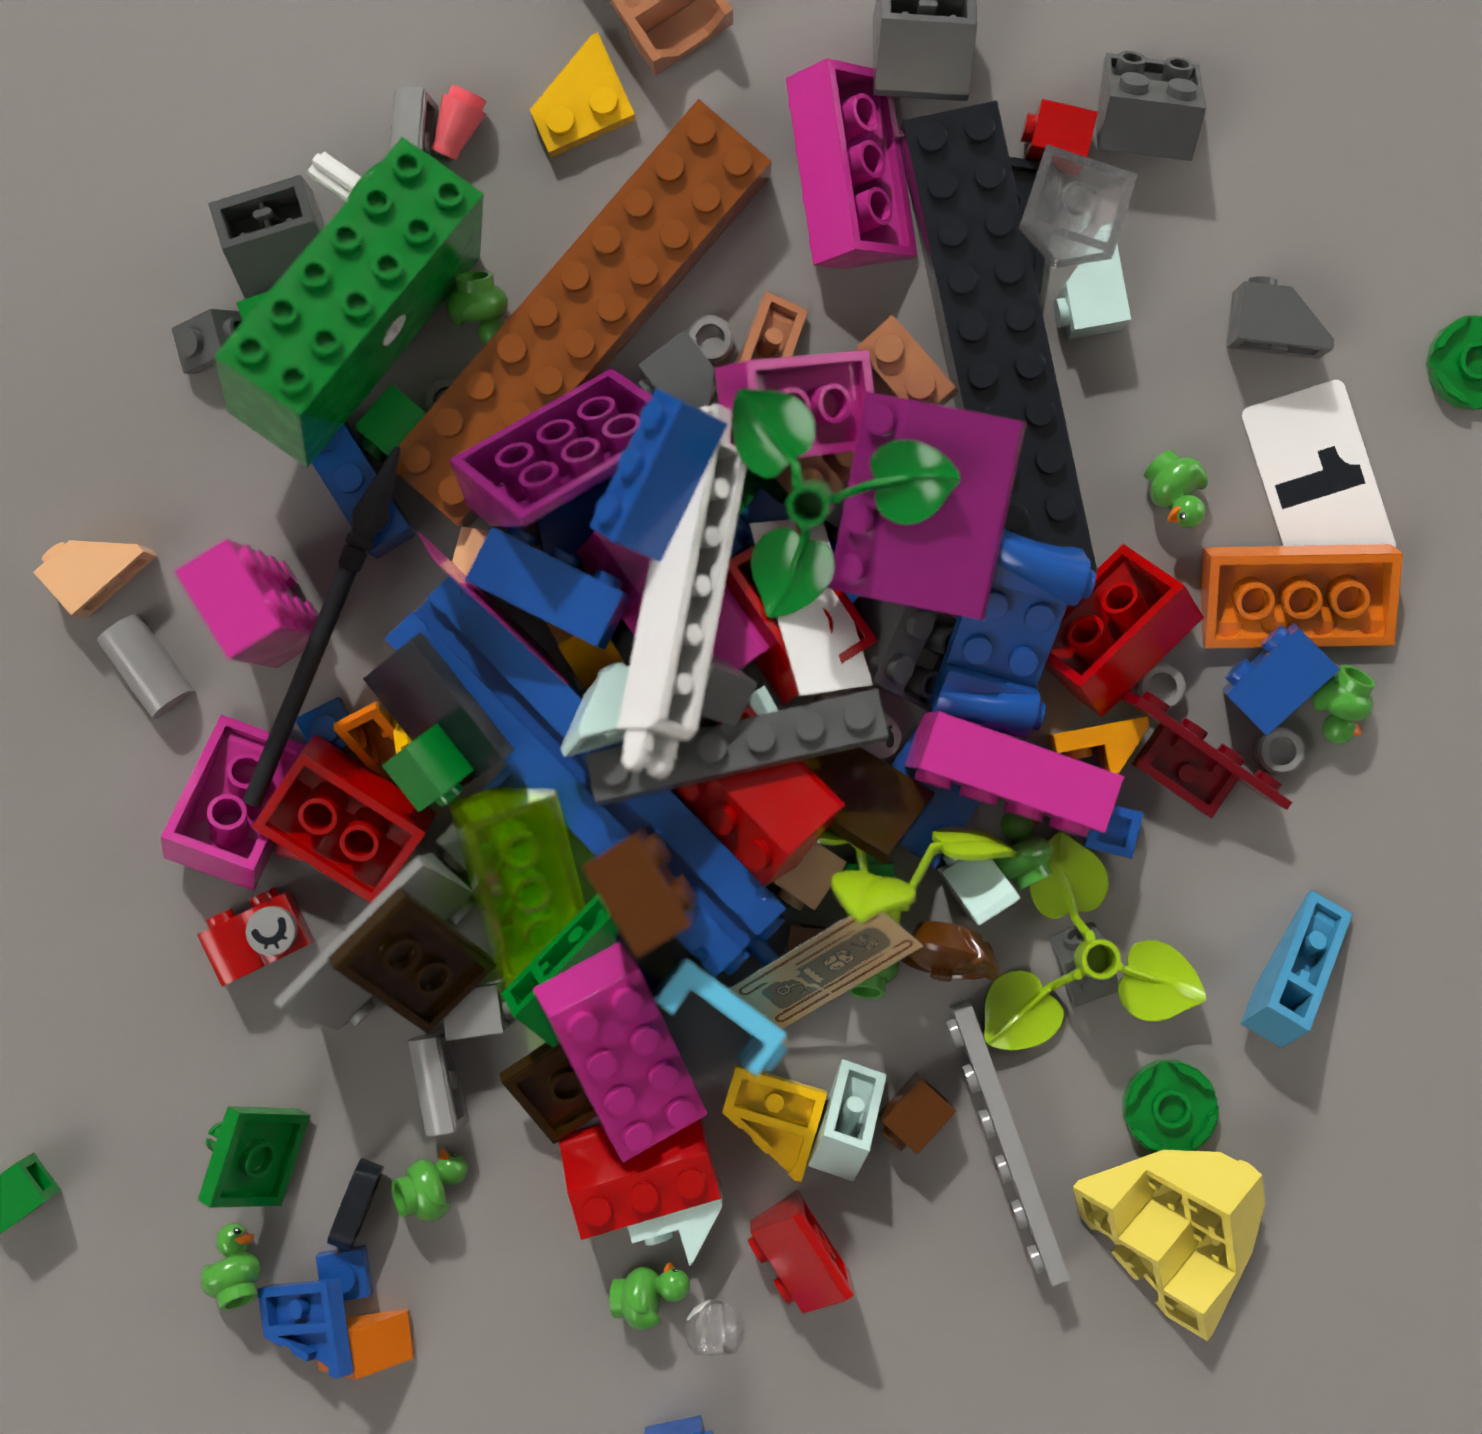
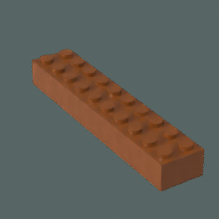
M698 99L398 445L401 452L396 473L458 527H470L478 515L467 507L449 460L603 373L771 178V160Z

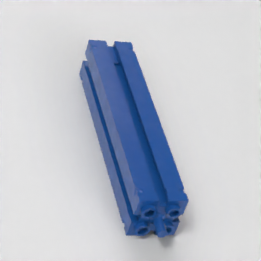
M449 575L427 596L428 600L416 612L412 611L384 638L397 651L418 633L422 632L514 748V751L503 761L596 856L644 827L649 836L655 832L659 833L672 855L671 860L667 863L675 878L683 874L698 898L695 905L696 908L694 909L696 912L692 925L674 936L692 955L699 959L701 964L715 978L723 970L729 976L734 973L750 956L748 952L764 967L781 957L766 940L785 922L784 916L781 914L786 909L784 901L768 885L764 887L672 790L597 806L585 754L621 747L624 745V742L564 757L560 748L583 699V695L566 678L565 680L568 685L565 684L455 579Z

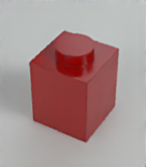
M1042 99L1036 113H1027L1020 141L1028 143L1025 159L1057 163L1059 168L1079 172L1088 157L1098 112Z

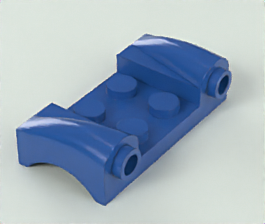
M1004 529L985 620L963 616L957 617L938 671V676L932 688L931 699H929L933 712L939 711L993 731L1027 738L1032 730L1037 731L1040 729L1045 717L1046 705L1040 702L1041 698L1037 685L1067 605L1075 607L1081 598L1087 599L1095 584L1096 573L1094 570H1090V560L1082 549L1044 544Z

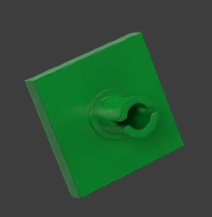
M227 1106L223 1121L213 1125L208 1132L209 1135L217 1138V1140L214 1141L211 1138H206V1146L212 1151V1155L197 1201L209 1208L282 1206L311 1115L298 1108Z

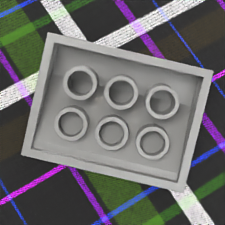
M441 850L416 857L273 1002L282 1010L335 1030H339L348 1022L354 1027L358 1026L376 1008L370 1001L374 996L333 969L327 958L399 887L445 922L451 919L457 925L476 907L477 904L471 898L477 893V886L463 872L458 873L452 869L440 856Z

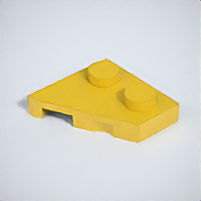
M598 32L592 34L530 109L531 116L550 158L636 120L635 113Z
M735 1064L722 1113L738 1128L744 1130L763 1152L768 1153L776 1160L794 1181L802 1182L827 1097V1091L762 1071L755 1076L744 1066Z

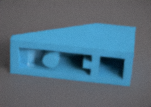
M1312 890L1309 891L1255 984L1240 1024L1281 1048L1310 1032L1352 913Z

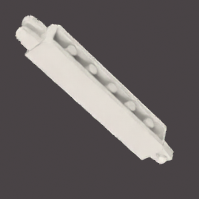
M719 404L703 406L699 409L728 423L661 562L650 559L617 727L626 731L623 745L624 752L622 753L623 758L621 759L625 768L638 772V770L642 771V768H645L647 763L646 768L649 776L658 779L666 778L667 775H670L669 773L674 765L673 761L676 758L678 742L689 741L698 728L747 466L738 454L736 446L730 444L731 410Z

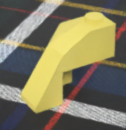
M1161 1150L1078 1180L1073 1186L1080 1218L1091 1230L1100 1231L1114 1242L1116 1246L1111 1253L1134 1280H1140L1144 1277L1158 1293V1298L1154 1303L1168 1318L1208 1341L1213 1335L1254 1249L1265 1207L1262 1174L1251 1164L1242 1160L1236 1161L1221 1152Z

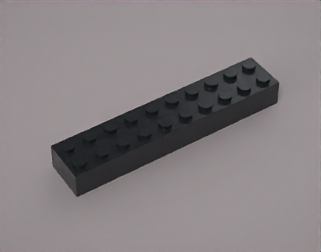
M998 101L903 120L898 140L949 380L959 391L953 397L955 408L1026 422L1004 529L1044 544L1080 548L1090 560V570H1094L1097 574L1096 561Z

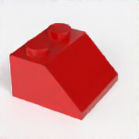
M798 1190L750 1220V1232L753 1236L747 1239L748 1243L761 1264L769 1261L778 1274V1277L773 1279L788 1305L795 1301L804 1314L847 1301L854 1296L848 1267Z

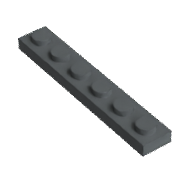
M873 689L740 719L736 727L723 723L697 729L689 741L678 742L672 771H670V775L662 779L649 776L646 768L647 763L645 768L643 767L642 771L638 770V772L625 768L623 760H621L623 758L622 753L624 752L623 746L585 755L595 803L597 806L889 741V734L878 689Z

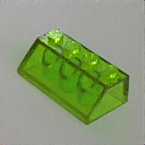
M494 787L448 803L489 954L497 964L494 970L505 989L585 907L558 793L553 789Z

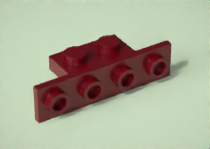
M1128 691L1122 696L1121 699L1158 724L1132 762V765L1204 815L1212 819L1238 781L1268 802L1285 810H1288L1293 803L1278 793L1283 786L1280 782L1259 769L1253 775L1241 767L1246 759L1222 743L1218 749H1215L1205 742L1204 739L1208 732L1185 717L1178 723L1166 713L1170 706L1148 691L1142 697Z

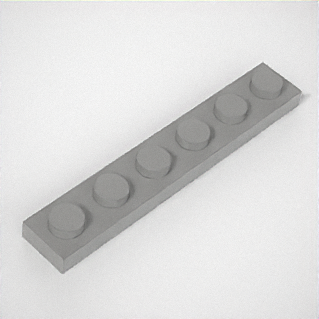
M967 1000L951 1005L949 1008L953 1019L945 1021L955 1049L963 1046L969 1064L962 1066V1070L971 1094L980 1092L986 1108L978 1111V1115L987 1139L996 1136L1002 1154L994 1156V1160L1003 1183L1012 1182L1018 1199L1011 1201L1010 1204L1020 1230L1028 1227L1034 1242L1033 1245L1026 1247L1036 1275L1045 1273L1052 1287L1070 1281L973 1007Z

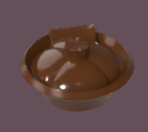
M925 921L918 923L911 935L923 947L901 959L906 965L926 973H931L930 977L932 979L942 982H950L952 978L965 980L987 978L995 980L1000 974L998 961L989 942L983 941V937L970 928L946 922Z

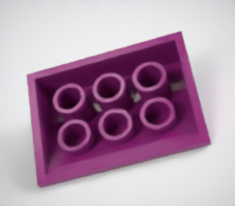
M610 368L451 458L449 461L467 507L490 526L524 527L613 475L617 470L621 454L627 449L639 425L641 412L651 400L652 395Z
M867 392L848 488L869 480H875L870 468V459L873 453L884 444L900 439L919 441L937 449L955 465L961 479L941 507L932 516L915 524H898L884 517L875 504L876 489L846 499L834 553L835 572L828 588L872 599L985 620L1026 422Z

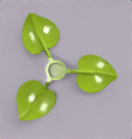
M966 826L943 827L932 832L934 843L929 845L909 885L895 878L874 876L868 873L866 853L852 845L857 852L859 871H843L834 874L831 886L840 903L859 925L883 912L899 924L901 911L910 910V904L915 901V891L935 855L944 853L953 859L973 861L1001 857H1012L1015 859L1017 852L999 838L985 831ZM826 829L816 843L844 845L849 842Z
M1059 832L1048 840L1051 854L1047 863L1053 874L1030 885L1029 893L1036 909L1043 916L1056 919L1069 913L1071 921L1083 935L1084 941L1078 945L1074 953L1076 969L1049 982L1044 987H1042L1037 976L1022 970L1009 971L995 979L990 985L984 1001V1040L986 1044L1002 1050H1022L1049 1040L1058 1031L1064 1018L1063 1006L1056 998L1049 994L1053 990L1075 980H1080L1084 976L1095 979H1107L1116 972L1124 974L1117 988L1120 1002L1127 1012L1145 1021L1166 1020L1191 1007L1204 1003L1206 1001V993L1199 976L1186 958L1172 946L1157 940L1136 942L1129 949L1127 965H1124L1121 962L1118 948L1112 942L1095 938L1094 932L1082 921L1078 911L1090 912L1102 904L1109 886L1106 869L1101 860L1092 851L1082 847L1081 844L1072 839L1067 833Z

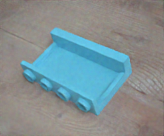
M679 957L652 993L654 1000L673 1014L690 990L694 991L749 1033L748 1040L735 1056V1059L755 1076L759 1074L762 1068L767 1072H771L787 1050V1047L781 1043L787 1034L688 959Z

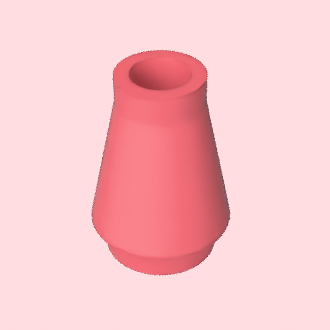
M451 84L448 94L442 93L434 141L430 149L442 156L457 161L460 152L486 116L482 111L487 101L468 90Z

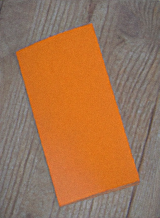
M1391 544L1202 547L1201 613L1204 617L1202 619L1203 646L1205 648H1263L1261 646L1262 641L1280 625L1287 629L1293 623L1317 647L1395 645L1403 553Z

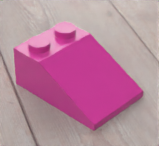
M869 350L750 360L714 368L719 405L731 410V413L736 392L742 388L785 392L799 398L808 406L816 422V437L812 448L807 453L796 458L855 451L866 393H874ZM731 424L730 444L735 446Z
M221 714L160 837L164 858L254 891L275 844L272 843L271 839L251 826L306 745L288 739L261 807L248 805L242 800L270 732Z

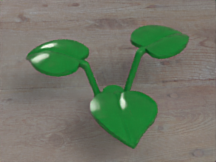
M742 388L736 392L731 422L738 454L751 471L765 478L779 475L788 464L790 465L793 475L791 483L795 490L788 498L787 511L790 518L798 524L799 529L802 531L800 536L790 528L774 529L763 535L753 549L751 557L752 575L762 598L765 613L769 618L788 615L806 607L816 600L832 581L835 572V558L831 547L824 542L809 539L812 533L811 527L820 524L832 512L834 504L876 489L875 504L884 517L898 524H915L932 516L960 482L959 471L943 453L925 443L908 439L891 441L873 453L870 459V468L875 480H869L834 493L826 483L820 480H808L805 482L802 476L801 465L796 457L807 453L812 448L816 437V422L808 406L799 398L785 392Z

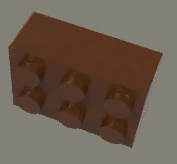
M645 827L581 866L636 958L692 925L696 912L694 909L698 900L686 877L682 874L675 878L667 863L671 860L672 855L659 833L655 832L649 836Z

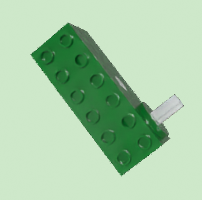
M404 137L400 138L382 161L374 164L362 177L326 152L315 155L312 159L313 164L307 170V175L344 200V205L214 355L228 413L307 468L456 288L455 276L470 271L480 259L484 193Z

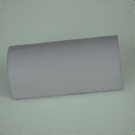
M400 87L395 90L389 151L401 137H404L433 158L434 151L430 148L436 131L438 105L423 87Z
M134 614L121 619L107 628L97 638V643L153 719H158L195 692L140 615Z
M444 1031L424 1034L407 1040L426 1136L456 1132L467 1123L468 1115L453 1040L446 1041Z

